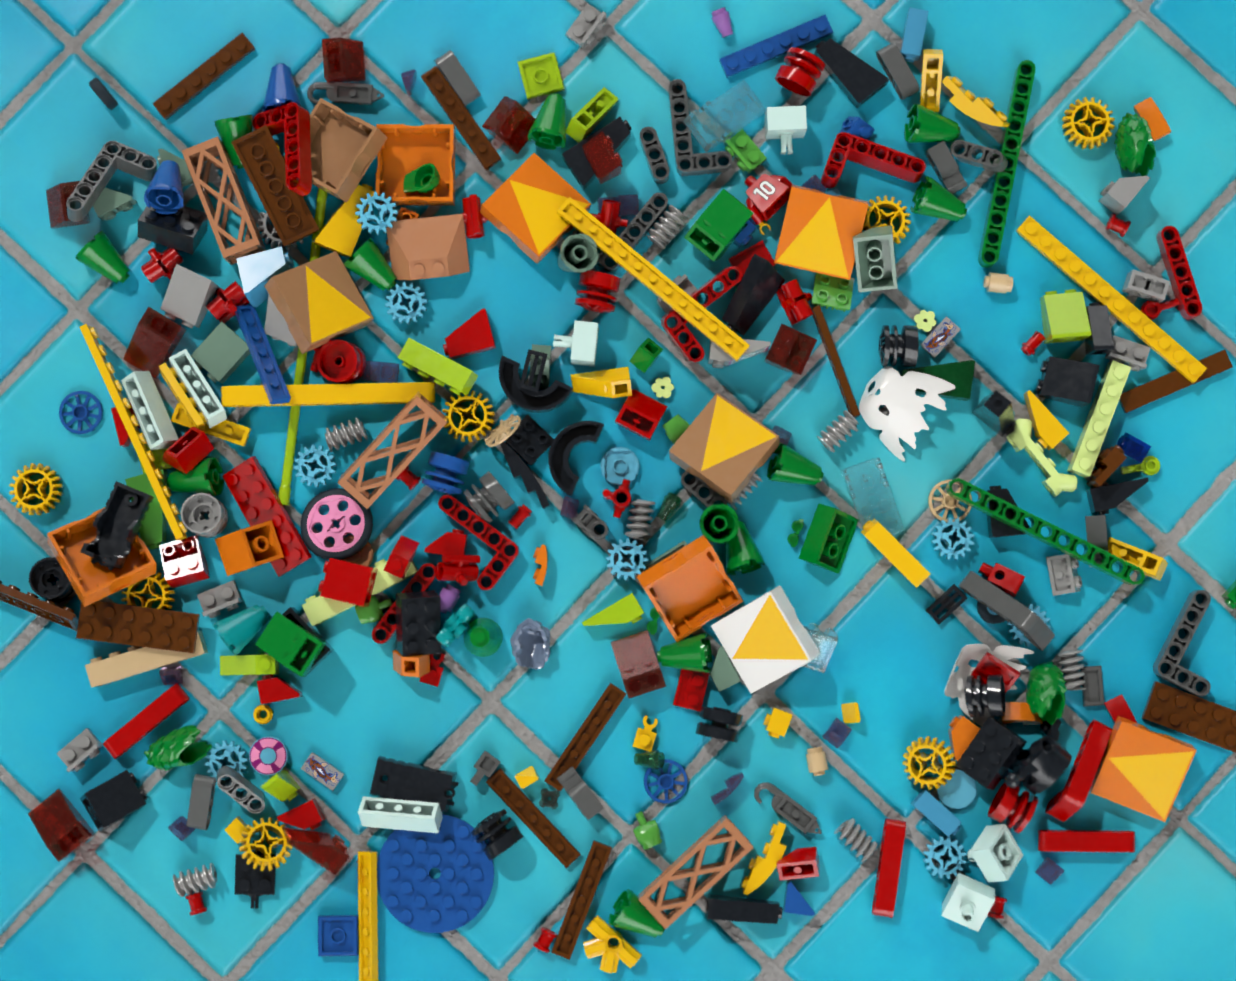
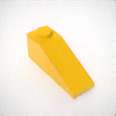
M923 49L920 105L934 112H939L943 51L942 49Z
M1029 390L1023 396L1035 436L1038 439L1037 443L1043 449L1051 450L1069 432Z
M1109 537L1108 539L1109 553L1141 568L1146 576L1161 580L1168 565L1164 558Z

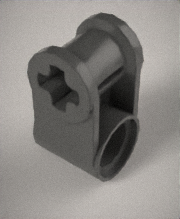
M584 505V509L577 517H573L572 520L596 539L606 538L609 534L608 526L596 513ZM598 525L604 526V534L596 535L594 532L595 527Z

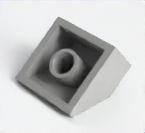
M1148 176L1119 178L1115 183L1111 181L1100 193L1102 197L1099 202L1117 216L1128 206L1150 178Z

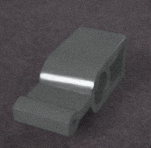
M944 141L925 152V156L933 170L949 192L954 194L968 186Z
M1105 515L1085 516L1087 542L1108 552ZM1096 553L1094 560L1098 564L1101 563L1102 557L1099 553Z
M570 767L557 778L587 820H590L604 809L573 767Z

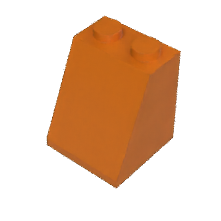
M272 520L215 539L227 576L284 557Z

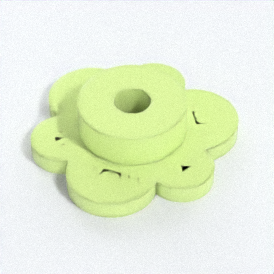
M921 310L920 314L914 316L917 328L923 329L925 332H929L932 326L936 325V320H934L935 314L932 311L926 312V310Z
M669 377L657 378L656 383L651 387L652 391L656 393L658 398L662 396L669 398L671 391L674 389L671 379Z

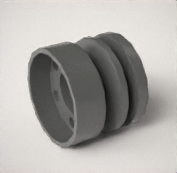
M488 471L479 479L483 486L481 489L472 484L471 487L476 493L472 495L468 489L463 493L466 495L469 505L479 517L491 523L493 520L488 515L490 511L498 517L499 514L495 508L497 505L506 510L515 502Z

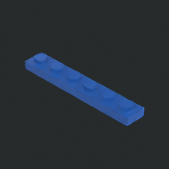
M825 14L720 58L719 61L728 78L787 53L791 47L800 48L831 35L833 30Z
M252 305L236 306L237 311L234 313L270 404L288 403L291 399L256 309Z

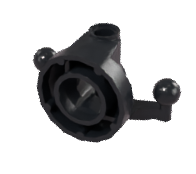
M1059 719L1053 725L1045 720L1040 725V730L1047 736L1033 742L1027 750H1021L1009 768L1014 773H1009L1005 777V783L1008 787L1017 788L1022 780L1023 786L1031 794H1039L1051 786L1065 772L1072 760V755L1058 742L1059 727L1061 725Z

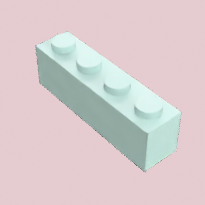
M184 349L169 357L171 368L175 370L179 381L184 384L188 395L193 398L198 411L204 415L209 428L226 420L225 409L188 351Z
M150 371L132 372L122 379L121 382L150 450L167 449L178 440V436Z
M363 796L358 810L361 824L364 827L438 833L443 818L439 803Z

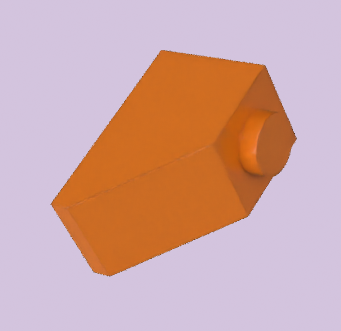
M959 715V717L955 716L949 723L951 753L955 755L953 757L955 761H959L980 730L979 727L962 715Z

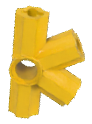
M599 915L594 917L586 927L596 938L584 941V950L588 959L602 955L600 970L616 973L619 959L631 968L642 956L638 950L623 938L619 931H615ZM616 938L619 940V944L611 945L609 939Z

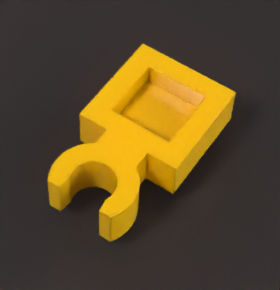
M645 715L643 718L644 729L638 727L632 746L651 752L657 734L652 732V728L656 727L658 719L655 718L654 723L649 725L646 722L648 716Z

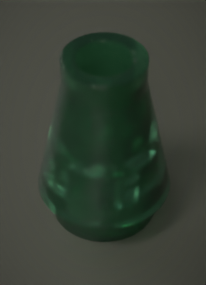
M672 492L665 495L657 517L667 522L682 505V498Z
M658 750L636 753L634 763L635 765L658 770L663 768L665 757Z

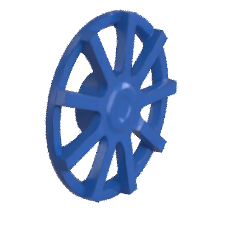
M76 391L67 395L59 408V418L62 425L68 431L75 434H86L94 431L103 418L101 402L95 395L87 391ZM79 394L87 395L83 404L80 402ZM74 395L77 402L76 406L67 401ZM90 398H93L96 404L87 407ZM64 404L71 407L72 412H62ZM97 407L99 409V415L91 414L89 412L90 410L95 409ZM73 415V419L66 424L63 416ZM88 417L97 418L93 426L89 422ZM76 420H78V429L74 430L70 428V426ZM82 421L86 422L89 429L81 431Z
M658 760L648 767L644 775V787L647 794L659 803H673L679 800L687 789V774L684 768L674 760ZM661 763H669L666 773H664ZM674 764L680 770L671 775L670 772ZM657 765L661 774L657 775L651 772V769ZM683 773L684 782L674 780L676 776ZM648 774L657 778V781L647 784ZM674 784L684 785L680 794L673 787ZM658 785L659 788L652 795L648 787ZM662 789L665 792V800L656 798ZM668 789H671L677 797L668 800Z

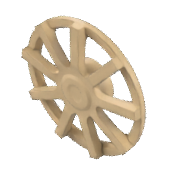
M511 414L505 421L501 420L500 424L495 429H491L489 431L490 435L484 439L486 445L494 447L508 439L521 423L520 416Z
M950 479L937 483L928 496L930 512L935 518L940 521L944 520L946 523L949 510L953 513V522L958 518L955 511L956 507L965 512L959 517V521L963 520L971 510V506L968 505L967 509L958 504L959 500L951 497L948 493L946 494L940 486L951 481ZM959 487V489L955 493H959L961 487ZM936 489L943 495V498L933 497ZM932 500L941 501L942 504L933 508ZM944 507L945 512L943 517H940L936 511Z

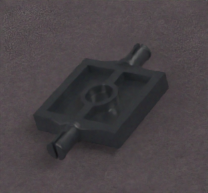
M252 850L256 856L264 858L262 852ZM236 854L235 895L251 896L250 908H254V900L255 908H259V896L275 895L276 867L273 864L272 871L268 870V866H265L264 871H260L261 865L253 869L254 862L249 865L246 864L249 857L242 859V854Z

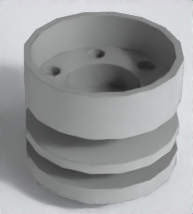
M193 494L182 505L180 512L181 521L187 529L198 536L205 538L215 537L227 526L228 512L226 507L210 494ZM205 513L209 514V520L205 519Z

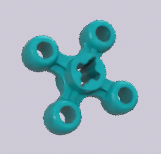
M463 604L456 614L453 613L444 623V628L436 636L437 641L443 646L449 647L455 638L458 639L468 628V623L475 616L474 610L467 604Z

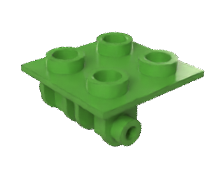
M816 273L811 304H814V307L820 305V307L826 306V309L832 307L831 310L835 308L843 310V312L845 310L849 311L854 278L847 280Z

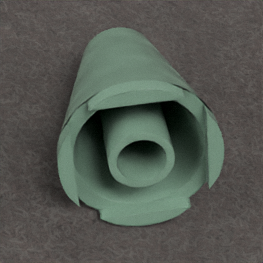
M574 234L567 237L560 248L557 261L559 268L565 272L583 273L592 269L599 258L596 242L586 234Z

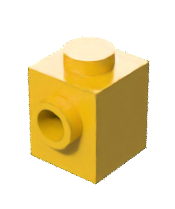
M773 707L771 713L766 714L763 725H766L765 730L769 731L768 735L778 739L780 735L785 737L792 714Z

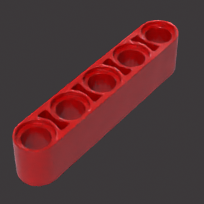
M1166 226L1158 232L1156 236L1174 296L1179 300L1178 308L1180 314L1184 319L1190 320L1201 314L1202 304L1179 232L1173 226ZM1164 232H1168L1171 235V240L1165 239ZM1170 250L1176 252L1177 259L1170 256ZM1177 268L1182 270L1183 277L1176 275ZM1182 287H1186L1188 289V296L1182 293ZM1188 305L1194 307V314H1190L1188 312Z
M430 563L422 565L401 593L413 592L412 586L416 582L422 585L421 591H427L436 579V566ZM427 567H432L434 570V574L430 578L424 575V570ZM396 600L372 631V639L376 643L388 642L396 632V624L392 625L388 620L391 614H396ZM380 629L386 632L384 640L377 638V632Z
M176 683L103 743L104 747L114 759L119 758L190 698L180 685Z
M885 819L872 915L893 918L906 821Z
M1038 830V851L1135 852V831Z

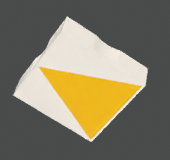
M781 586L774 588L711 625L750 693L803 666L821 654L808 631L797 618L795 609Z

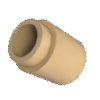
M989 272L988 276L984 277L983 287L986 288L987 292L1006 294L1012 291L1013 277H1009L1008 274Z
M822 746L807 749L806 760L809 773H813L814 776L824 775L825 770H828V765Z

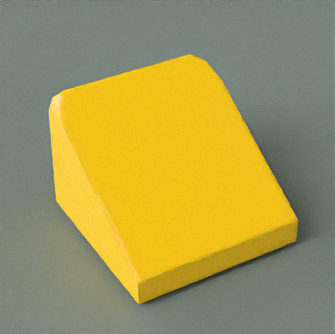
M852 702L841 705L844 723H859L861 721L858 703Z
M239 816L225 829L227 834L237 844H239L241 838H244L241 835L242 831L249 832L246 829L247 824Z

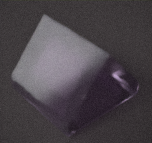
M182 666L163 667L159 671L163 685L183 684Z

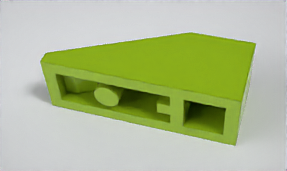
M603 87L570 120L566 133L578 143L583 141L592 133L619 98Z
M633 593L583 621L582 624L583 626L628 623L630 621L634 624L643 619L641 615L644 612Z
M269 654L220 656V675L279 674V662Z
M284 770L275 774L261 788L282 802L287 799L290 802L299 795L297 791L300 789V786L289 772Z

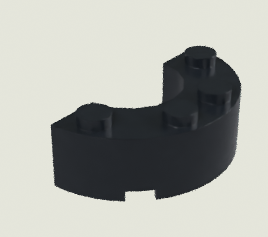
M503 355L501 357L499 380L502 389L508 399L522 410L533 413L549 412L563 405L572 395L574 389L557 380L550 387L539 392L519 388L521 381L519 374L521 369L520 363Z
M595 421L574 423L564 428L552 442L548 457L551 475L558 487L571 497L580 478L570 469V454L575 447L582 443L590 442L597 444L604 429V424Z

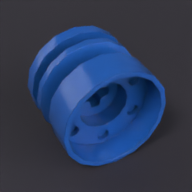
M431 451L428 464L435 467V471H425L424 474L432 476V480L423 478L422 484L442 493L461 494L462 489L454 486L455 483L464 485L465 482L458 479L457 475H467L470 462Z

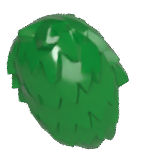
M1126 113L1118 124V130L1115 134L1117 138L1114 142L1116 144L1115 154H1117L1118 162L1123 170L1127 171L1128 168L1132 173L1135 172V174L1140 173L1142 176H1147L1149 170H1152L1154 167L1156 151L1149 124L1144 118L1138 117L1137 113L1134 115Z
M1052 661L1040 663L1031 669L1027 682L1026 701L1033 714L1037 712L1043 722L1046 720L1049 724L1053 725L1057 718L1060 719L1063 715L1066 702L1065 692L1067 689L1064 685L1066 681L1063 678V672Z
M189 725L177 730L175 729L166 736L160 737L149 746V751H144V754L148 758L147 764L152 765L156 769L168 771L173 767H183L196 763L207 755L212 748V744H208L207 741L194 742L197 739L195 737L201 731L196 726Z

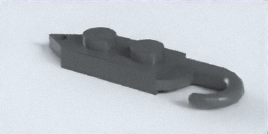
M314 82L307 91V97L313 104L318 103V100L313 98V92L317 89L326 90L328 99L334 103L372 105L373 102L385 97L384 94L373 88L372 84Z
M763 782L755 788L754 797L758 803H762V800L759 798L760 791L767 789L774 795L771 804L777 813L805 834L807 832L821 834L816 821L817 817L775 785Z

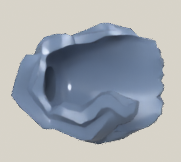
M530 618L524 620L517 626L510 639L512 655L519 666L538 670L544 667L545 662L548 661L550 656V631L539 621Z

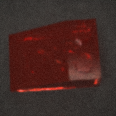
M286 827L283 830L288 844L335 876L350 858L347 851L348 847L344 844L345 841L338 835L333 837L325 832Z

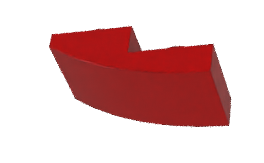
M1122 694L1104 703L1114 724L1118 716L1137 723Z

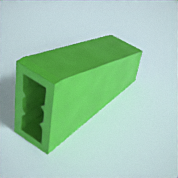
M160 469L163 475L162 483L164 486H167L168 472L165 469ZM146 473L125 479L127 486L154 497L152 503L150 502L148 512L146 511L144 521L142 520L141 522L142 526L139 534L147 548L149 547L150 550L157 549L159 545L166 543V516Z

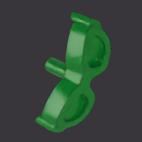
M798 519L792 523L791 528L794 530V533L789 534L787 538L791 547H796L798 544V535L804 525L803 519Z
M654 607L650 610V616L653 620L647 623V630L651 635H655L657 632V619L660 617Z

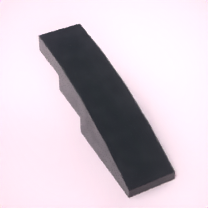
M502 442L500 445L513 478L522 477L528 494L536 492L542 508L550 507L543 489L531 470L505 442Z

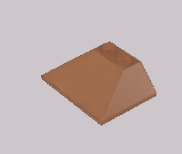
M463 213L397 220V222H391L392 229L387 227L391 267L397 277L395 280L438 278L470 272Z

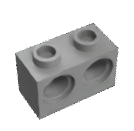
M1133 269L1127 273L1122 292L1160 303L1165 300L1170 281Z

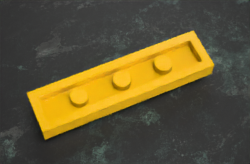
M163 363L159 366L161 376L193 426L203 432L206 431L204 415L196 411L195 408L197 406L193 398H188L185 394L187 390L182 382L178 383L176 380L178 376L173 368L169 369L167 364Z
M177 403L171 422L192 428V422L181 405ZM224 420L212 428H209L207 423H204L206 429L204 432L206 434L243 447L246 446L251 428L228 420Z

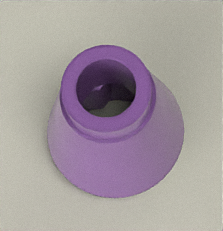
M723 7L712 12L711 19L722 37L733 34L729 11Z

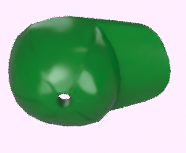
M428 163L406 174L403 184L404 193L415 191L428 193L432 191L440 182L438 170L433 164Z

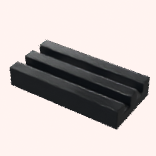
M528 349L519 388L539 392L548 354ZM533 354L535 355V358L529 378L528 385H524L531 355ZM539 356H541L542 361L536 386L532 387Z
M953 584L925 611L939 625L967 597ZM953 590H955L956 593L953 594L941 607H939L933 613L932 610ZM958 596L961 597V599L957 601L945 614H943L940 618L937 617V615L941 611H943L955 598H957Z

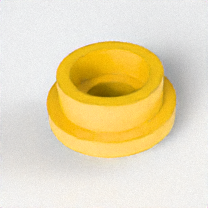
M259 705L255 708L253 717L257 723L267 724L273 718V711L268 705ZM261 711H266L267 716L265 718L260 716Z

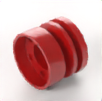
M791 47L787 52L788 56L784 58L786 65L780 66L775 80L782 87L795 94L806 97L811 96L816 86L814 79L820 78L821 72L825 68V63L819 57L806 50Z
M589 270L581 273L579 285L585 287L586 290L577 291V295L583 298H576L575 304L593 312H614L615 306L609 303H616L617 299L609 295V293L618 292L621 279L617 276Z
M1004 782L990 805L988 817L999 823L1008 817L1006 826L1008 828L1013 827V831L1020 833L1032 819L1038 803V797L1033 794L1029 796L1028 791H1024L1018 797L1020 787L1010 788Z

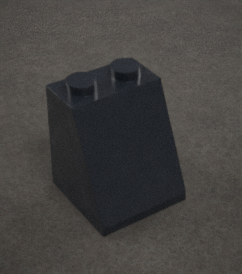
M1050 356L1046 361L1043 360L1040 372L1043 373L1041 379H1038L1036 384L1037 396L1084 407L1091 403L1100 365Z
M125 770L86 792L80 798L99 833L147 804L145 802L147 800L146 795L142 790H138L135 784L137 780L133 773Z

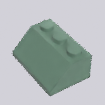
M892 226L873 227L854 236L853 244L858 292L898 289Z

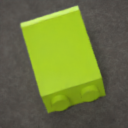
M1076 289L1065 290V293L1057 294V291L1045 292V295L1040 298L1043 334L1045 337L1044 344L1083 341L1091 336L1083 292H1076Z

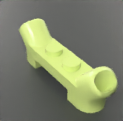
M1029 419L1015 420L1014 431L1007 435L1006 438L1016 452L1024 448L1046 475L1047 479L1042 482L1044 487L1054 497L1058 496L1062 491L1074 492L1077 488V477L1075 475L1058 473L1055 469V463L1050 458L1047 459L1044 456L1043 448L1031 439L1032 421Z

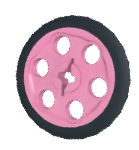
M329 489L313 497L305 507L300 522L301 535L308 549L315 555L327 560L329 558L344 560L360 552L367 544L373 529V516L370 507L366 509L345 489ZM342 501L348 502V508L345 511H340L338 508L339 503ZM323 505H328L330 509L326 515H321L319 512ZM355 515L361 518L358 525L351 524V518ZM335 520H336L337 522H339V521L341 520V522L339 523V525H340L339 528H337V527L332 528V527L334 526V523H333V522H334ZM317 523H321L323 526L320 533L313 532V526ZM351 533L354 535V540L352 543L347 544L344 542V536ZM332 537L335 539V544L328 548L325 546V541L327 538Z

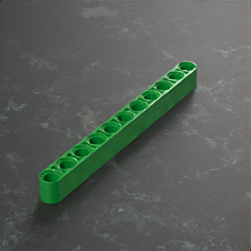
M1030 60L1022 61L1014 74L1006 114L1008 119L1006 121L1009 124L1015 123L1018 126V130H1012L1010 125L1004 127L999 151L1011 163V168H1006L1002 172H995L978 256V262L984 268L992 267L998 261L1036 70L1034 63ZM1021 68H1027L1029 74H1023ZM1017 87H1024L1026 93H1020ZM1014 105H1020L1022 111L1017 112L1014 109ZM1006 142H1012L1015 149H1009ZM999 179L1006 180L1007 186H1001L999 184ZM995 198H1001L1004 201V205H997ZM991 217H998L1000 224H994ZM988 235L995 236L996 243L989 242ZM984 254H990L993 257V261L987 262L984 259Z
M953 479L946 485V492L951 497L1125 584L1137 585L1144 581L1145 574L1141 568L965 480ZM953 483L960 485L961 490L959 493H955L952 490ZM972 491L978 494L977 502H973L970 499ZM989 500L994 501L996 504L994 511H991L987 506ZM1007 509L1013 511L1014 516L1011 520L1005 516ZM1025 518L1030 519V528L1024 527L1023 520ZM1042 527H1046L1049 530L1047 537L1042 536ZM1061 535L1066 538L1065 546L1059 544L1058 540ZM1079 544L1084 547L1082 555H1079L1076 551ZM1096 553H1099L1102 557V561L1099 564L1094 560ZM1114 562H1117L1120 567L1117 573L1112 570ZM1131 571L1136 572V581L1130 579Z

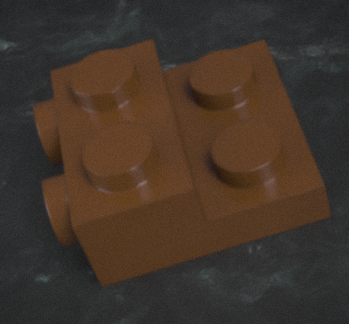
M1115 445L1099 453L1095 463L1098 470L1095 469L1091 473V476L1088 477L1090 480L1086 483L1091 489L1100 487L1127 458L1124 455V450Z

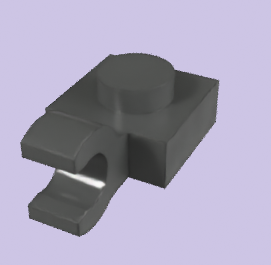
M484 751L473 766L478 771L470 782L477 786L484 775L490 778L501 762L487 751Z

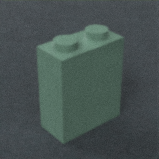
M221 321L192 353L191 357L200 370L204 368L209 372L207 376L213 382L219 381L223 384L248 357L250 351L247 343Z

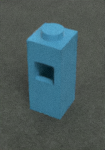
M909 8L907 12L900 52L906 62L918 61L920 57L929 11Z
M923 789L911 802L919 812L946 836H954L961 827L959 825L962 822L927 790Z

